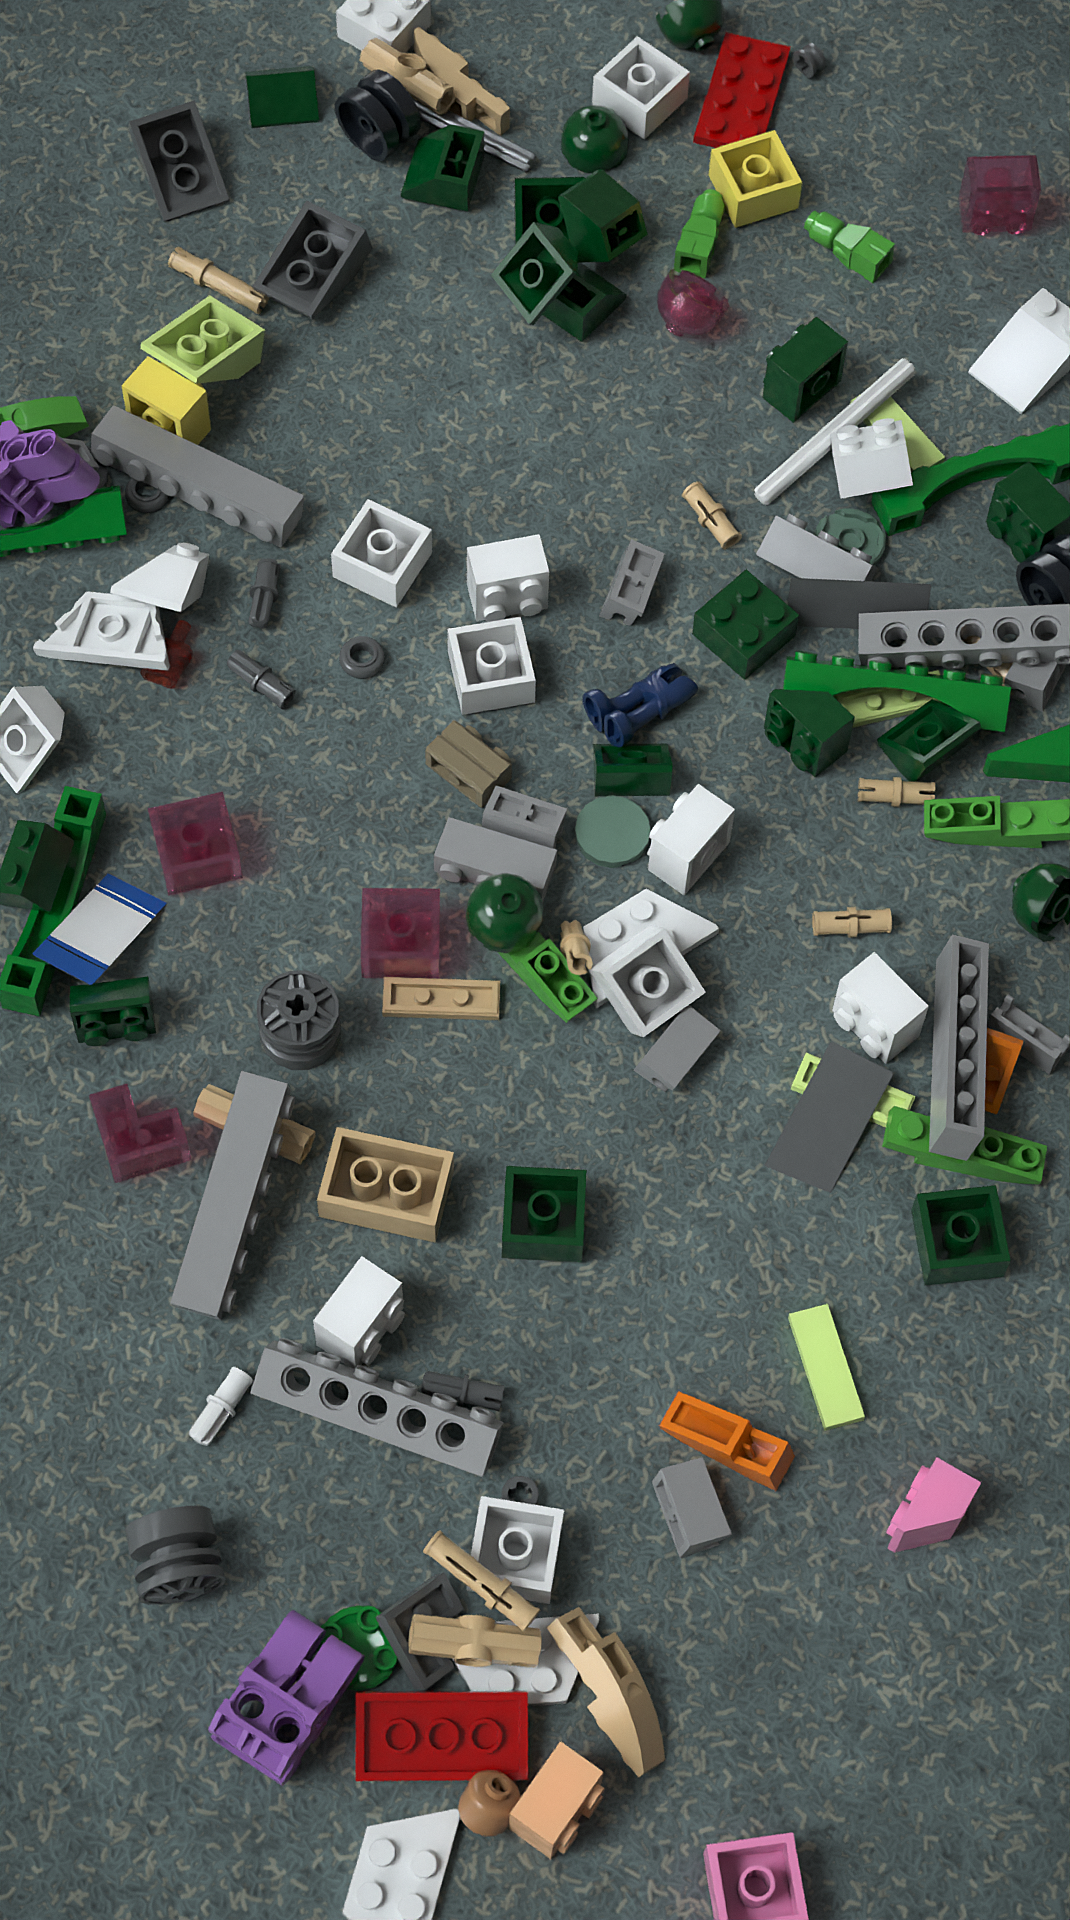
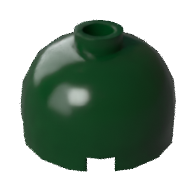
M674 0L665 6L667 14L663 18L659 13L656 15L659 29L668 42L681 49L695 47L696 51L699 52L715 43L713 37L722 29L725 10L722 0Z
M600 105L585 106L575 111L564 124L560 149L568 163L581 172L592 174L596 170L605 171L614 166L615 168L620 166L626 158L629 142L628 131L624 121L614 110Z
M1057 863L1040 864L1030 869L1027 873L1021 874L1016 879L1012 889V909L1015 919L1020 926L1043 942L1052 941L1056 937L1048 933L1062 919H1064L1067 925L1070 923V868ZM1043 915L1052 920V924L1040 922Z
M500 873L489 876L475 887L467 902L465 918L469 932L478 941L483 943L485 948L490 951L509 953L523 949L535 938L542 926L544 908L540 893L530 881L520 875Z

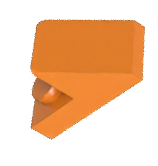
M987 1028L985 1111L997 1115L1024 1040Z

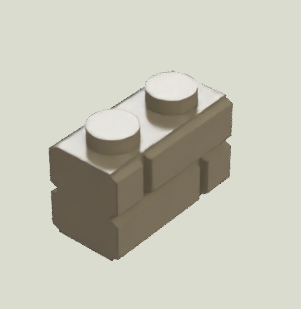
M453 720L442 731L441 735H438L427 746L425 750L426 765L480 808H483L488 803L495 786L504 787L512 779L511 760L502 749L498 747L491 749L482 742L483 738L475 728L470 725L463 727L456 720Z

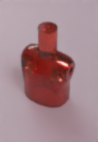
M179 620L170 638H165L170 665L169 669L142 668L140 674L145 680L170 689L176 687L180 676L187 668L193 656L191 647L184 643L191 629V625L188 622Z

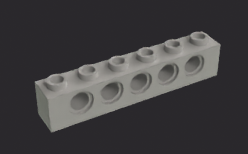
M1070 604L859 613L858 655L860 663L863 666H869L870 660H878L892 663L891 668H906L907 665H918L924 667L943 666L948 669H958L968 664L997 667L1002 663L1013 662L1023 666H1033L1041 661L1070 664ZM1046 632L1056 635L1049 641H1043L1038 638ZM1007 634L1018 636L1015 641L1009 643L1000 640ZM969 636H978L981 638L977 643L974 644H966L963 642L964 639ZM933 637L943 639L940 644L935 646L926 644ZM895 639L906 641L900 647L889 646L890 642Z
M280 1338L279 1342L274 1340L264 1348L250 1394L481 1477L489 1469L504 1422L495 1419L496 1415L493 1412L480 1407H472V1410L457 1406L456 1399L444 1394L434 1393L433 1396L426 1395L417 1391V1385L405 1380L395 1379L394 1383L379 1378L380 1373L369 1367L356 1366L354 1369L340 1364L341 1359L330 1353L318 1352L317 1355L303 1351L302 1344L290 1339ZM295 1367L303 1368L308 1372L310 1376L308 1386H303L296 1382L293 1376ZM333 1381H340L346 1385L349 1392L348 1399H339L333 1394L331 1389ZM371 1395H379L384 1398L387 1403L386 1413H378L372 1409L370 1405ZM409 1409H418L425 1415L426 1425L424 1427H417L410 1422L408 1418ZM447 1424H459L464 1429L465 1439L461 1441L452 1439L447 1433Z

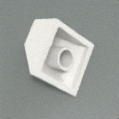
M178 543L112 585L110 593L182 612L202 595L210 554L199 552V547L196 545Z
M44 686L13 687L0 705V773L16 794L26 789L61 740L65 712Z

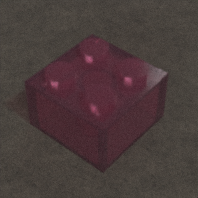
M1037 155L967 157L958 198L962 233L973 232L976 235H985L990 232L1007 231L1010 234H1020L1024 231H1031L1041 192Z
M223 791L148 808L151 829L168 895L243 878L240 856Z
M362 888V978H439L440 889Z

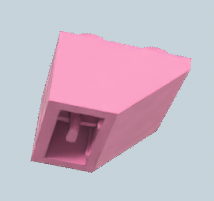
M936 1457L930 1469L922 1465L906 1496V1499L911 1501V1503L909 1504L904 1500L901 1502L886 1531V1534L892 1536L887 1549L895 1553L951 1539L981 1482Z

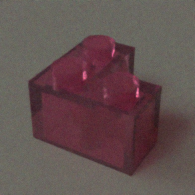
M128 1084L89 1095L115 1183L192 1160L177 1107L138 1118Z

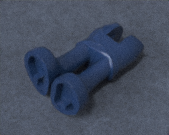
M672 663L655 669L646 678L634 683L630 689L617 697L609 699L604 692L597 688L584 693L582 701L590 721L598 732L605 731L609 743L613 746L621 747L630 742L634 734L657 715L663 720L672 709L691 699L697 693L698 686L690 677L681 676L682 671L676 663ZM640 703L642 704L641 707H639V708H637L636 710H634V711H632V712L626 714L628 711H630L631 709H633L635 706L639 705Z

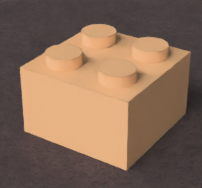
M560 1741L510 1812L509 1829L550 1859H552L557 1850L565 1854L579 1833L577 1829L580 1824L577 1821L583 1814L590 1818L603 1799L602 1793L605 1790L601 1786L603 1771Z

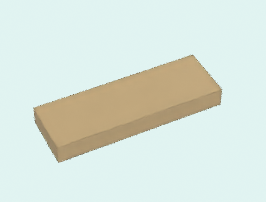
M384 977L383 1017L499 1020L500 981Z

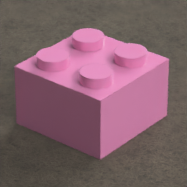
M793 1832L706 1846L703 1855L714 1920H808Z

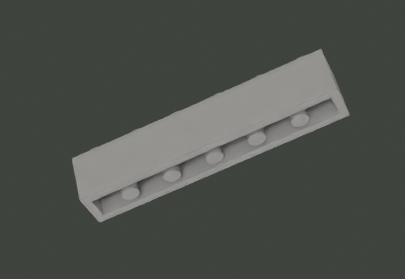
M113 405L91 433V455L101 464L120 470L134 480L143 481L157 489L159 488L164 494L174 496L189 503L199 511L212 514L231 526L239 527L255 535L262 541L282 547L302 517L304 495Z
M952 935L936 960L929 1152L967 1161L984 1137L989 943Z
M241 1071L170 1302L175 1308L217 1320H222L224 1312L230 1313L233 1308L237 1293L236 1289H232L236 1273L242 1274L248 1258V1250H244L247 1235L255 1234L260 1218V1212L255 1211L260 1195L266 1196L271 1183L272 1173L267 1172L271 1157L277 1158L282 1147L283 1135L278 1134L283 1119L289 1120L294 1107L295 1097L290 1096L291 1089L287 1083Z

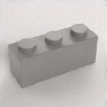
M788 514L786 520L777 515L775 516L756 553L757 556L799 578L871 581L878 567L869 563L872 556L855 547H852L850 553L837 547L840 540L822 530L818 536L806 531L808 523L791 514Z
M448 817L434 853V871L438 872L447 881L459 882L461 879L474 883L477 886L491 875L500 873L516 874L533 884L540 893L542 904L557 865L556 849Z

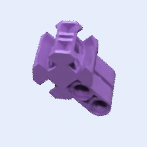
M12 420L1 422L0 525L3 528L14 526L18 511L24 514L27 524L35 523L53 508L54 503L82 499L95 491L100 480L98 472L53 430L45 429L25 433Z
M295 1610L290 1611L259 1657L257 1656L245 1668L238 1679L239 1686L229 1700L227 1698L224 1699L208 1728L212 1734L211 1739L282 1787L289 1781L301 1764V1757L311 1742L314 1744L324 1729L331 1711L357 1674L365 1658L364 1655L331 1635L322 1645L312 1662H309L321 1644L326 1631ZM302 1672H304V1674L302 1675V1677L300 1678V1680H299L298 1682H296V1680L298 1679V1677L300 1676V1674H301ZM249 1701H258L264 1705V1710L259 1717L248 1719L241 1714L242 1707ZM285 1724H293L300 1729V1733L294 1741L282 1742L276 1737L278 1729Z

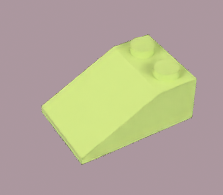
M209 295L141 343L140 349L196 384L238 379L261 362L265 329Z

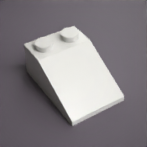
M1042 288L1016 312L969 369L968 373L1020 414H1023L1070 371V308Z

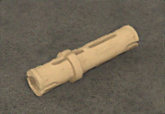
M179 246L175 248V252L171 253L168 267L194 279L193 282L200 287L205 285L247 307L258 315L262 311L259 307L264 308L268 303L269 297L253 290L252 286L213 266L214 262L207 258L202 260Z
M439 1530L424 1548L423 1552L426 1555L428 1554L457 1579L461 1580L485 1599L486 1607L490 1610L496 1608L519 1626L523 1632L540 1612L538 1607L536 1608L511 1588L512 1583L508 1579H499L474 1557L446 1537L442 1531Z

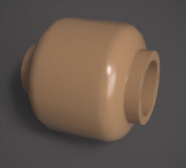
M484 1770L475 1774L459 1799L458 1812L461 1820L467 1828L482 1836H496L503 1833L509 1826L510 1812L521 1798L519 1788L511 1778L495 1770Z

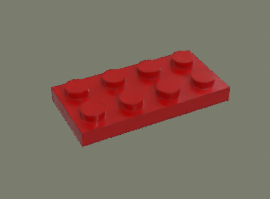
M725 32L694 133L693 143L717 148L766 133L791 47Z
M528 1691L356 1692L355 1781L471 1780L475 1774L484 1770H495L504 1773L512 1780H528Z

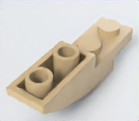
M417 27L414 30V53L426 61L425 69L452 85L453 90L457 92L455 101L448 110L470 122L477 118L500 136L510 128V107H508L504 100L493 96L482 88L478 81L468 78V62H466L461 54L454 53L444 46L436 36L429 35L420 27Z
M580 1607L558 1617L547 1627L548 1631L554 1637L558 1648L567 1655L578 1670L583 1682L597 1696L587 1708L595 1717L598 1726L606 1732L621 1753L624 1762L633 1769L639 1778L665 1760V1753L657 1714L638 1668L617 1634L614 1632L602 1638Z

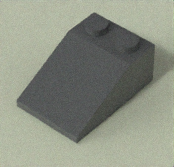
M195 100L129 121V133L164 222L230 200Z
M306 200L253 284V290L313 319L355 278L372 251L373 247L366 229Z

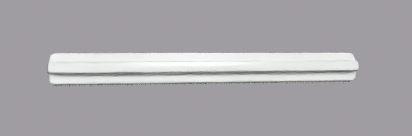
M905 358L900 359L761 482L754 490L755 497L764 505H769L832 449L830 433H835L844 426H858L910 380L915 374L913 364Z

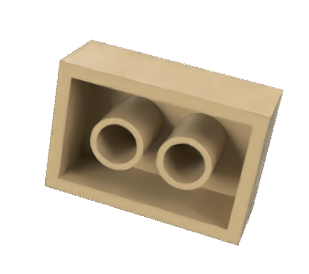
M337 1127L317 1198L319 1217L436 1243L454 1172V1152Z

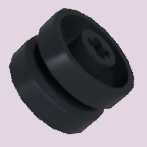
M380 69L369 72L358 82L356 87L349 88L334 103L335 115L346 137L358 149L375 161H384L397 150L399 144L406 143L421 129V116L410 93L396 78Z
M1060 534L1041 549V552H1035L1017 566L1016 579L1018 587L1029 606L1070 604V534Z

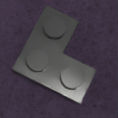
M444 1572L435 1574L375 1617L415 1691L426 1690L455 1668L450 1658L409 1654L408 1646L409 1631L414 1614L453 1618L464 1609Z

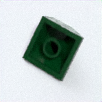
M533 222L491 276L530 325H534L577 273L578 252L558 227Z

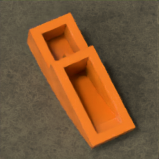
M678 1391L659 1425L663 1431L682 1443L777 1491L795 1457L789 1442L753 1428L750 1421L680 1391Z

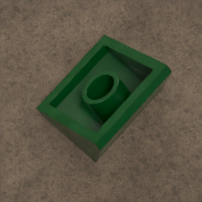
M313 66L245 72L251 128L319 122Z
M585 177L515 178V244L533 222L558 227L569 240L558 196L582 181Z
M931 699L876 740L879 747L909 782H917L965 747L980 730L981 725L979 721Z
M668 743L625 744L621 747H616L612 744H593L595 797L612 795L670 796L673 765Z

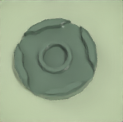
M843 508L836 510L835 514L823 517L814 531L816 536L822 530L838 538L840 542L837 547L849 553L852 547L872 556L869 563L874 566L879 563L885 551L886 535L883 528L881 530L880 526L877 525V520L872 515L859 509Z
M612 795L599 797L585 805L577 816L574 834L577 845L586 859L598 866L617 868L629 862L633 863L641 857L647 849L651 829L648 817L639 805L628 798Z

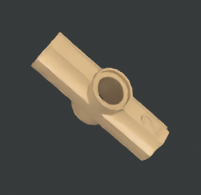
M377 37L369 40L366 47L362 50L360 61L363 62L364 67L371 71L380 69L391 74L405 87L413 99L438 115L446 113L451 104L454 103L457 92L453 90V86L425 69L427 63L422 57L412 53H400Z
M208 1084L206 1088H203L197 1099L193 1111L194 1117L224 1129L234 1095ZM283 1119L278 1133L283 1135V1143L279 1155L301 1164L312 1148L315 1131L294 1121Z
M414 1614L409 1631L408 1646L409 1654L453 1658L455 1663L464 1666L486 1667L496 1663L536 1668L541 1651V1634L538 1628L528 1627L523 1632L519 1626L495 1624L494 1619L479 1615H464L458 1617V1619Z

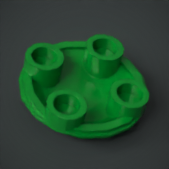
M358 1605L341 1609L328 1618L326 1623L321 1626L326 1633L316 1650L317 1653L325 1641L333 1635L365 1656L360 1669L347 1687L349 1690L361 1691L376 1687L388 1679L398 1663L396 1654L375 1618L381 1612L374 1606Z

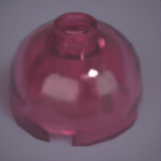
M671 269L657 293V307L660 316L666 322L665 327L677 336H683L684 334L690 336L705 335L712 331L728 310V300L723 296L720 301L714 295L717 289L715 286L700 276L686 270H682L679 275H675V269Z

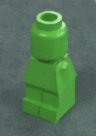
M708 189L696 198L690 219L682 228L681 238L676 247L673 271L706 278L719 234L718 227L725 210L724 202L722 201L723 197L718 191Z
M813 211L808 216L804 229L809 231V237L827 249L833 248V254L848 269L856 271L871 283H874L892 263L895 243L871 230V228L849 223L845 227L843 221L826 211L821 213Z

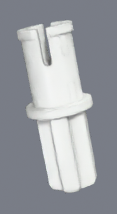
M232 1367L216 1393L208 1395L206 1398L208 1404L189 1430V1435L197 1443L208 1446L228 1417L232 1418L235 1416L234 1408L248 1387L254 1382L253 1379L244 1371Z

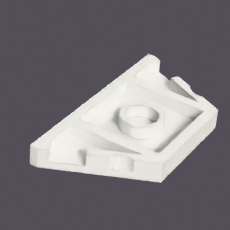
M86 592L75 603L73 609L65 613L55 623L58 629L45 642L39 639L33 646L36 655L47 658L168 670L170 666L159 607L115 594Z
M645 889L583 927V934L590 940L591 948L589 954L592 958L593 967L650 925L665 928L682 956L717 935L719 928L713 922ZM589 971L592 992L598 998L594 1005L598 1008L609 1000Z
M586 1614V1617L596 1629L599 1623V1615ZM558 1617L535 1618L529 1626L530 1628L540 1629L541 1651L536 1668L496 1663L486 1667H470L454 1662V1665L471 1691H528V1706L566 1704L578 1674V1670L567 1655L558 1648L554 1637L547 1629ZM511 1620L495 1621V1624L517 1626Z
M458 1809L367 1826L343 1908V1915L348 1920H432L460 1821Z

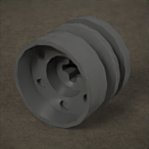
M302 970L288 971L277 975L263 987L257 1000L260 1041L266 1054L277 1065L291 1070H309L324 1064L335 1054L341 1041L339 1000L330 983L320 975Z
M204 1506L173 1507L140 1517L125 1528L131 1559L137 1562H145L133 1571L136 1582L141 1583L137 1587L141 1603L162 1605L183 1602L208 1594L220 1588L226 1582L223 1567L218 1566L222 1562L220 1552L207 1548L217 1540L210 1508Z

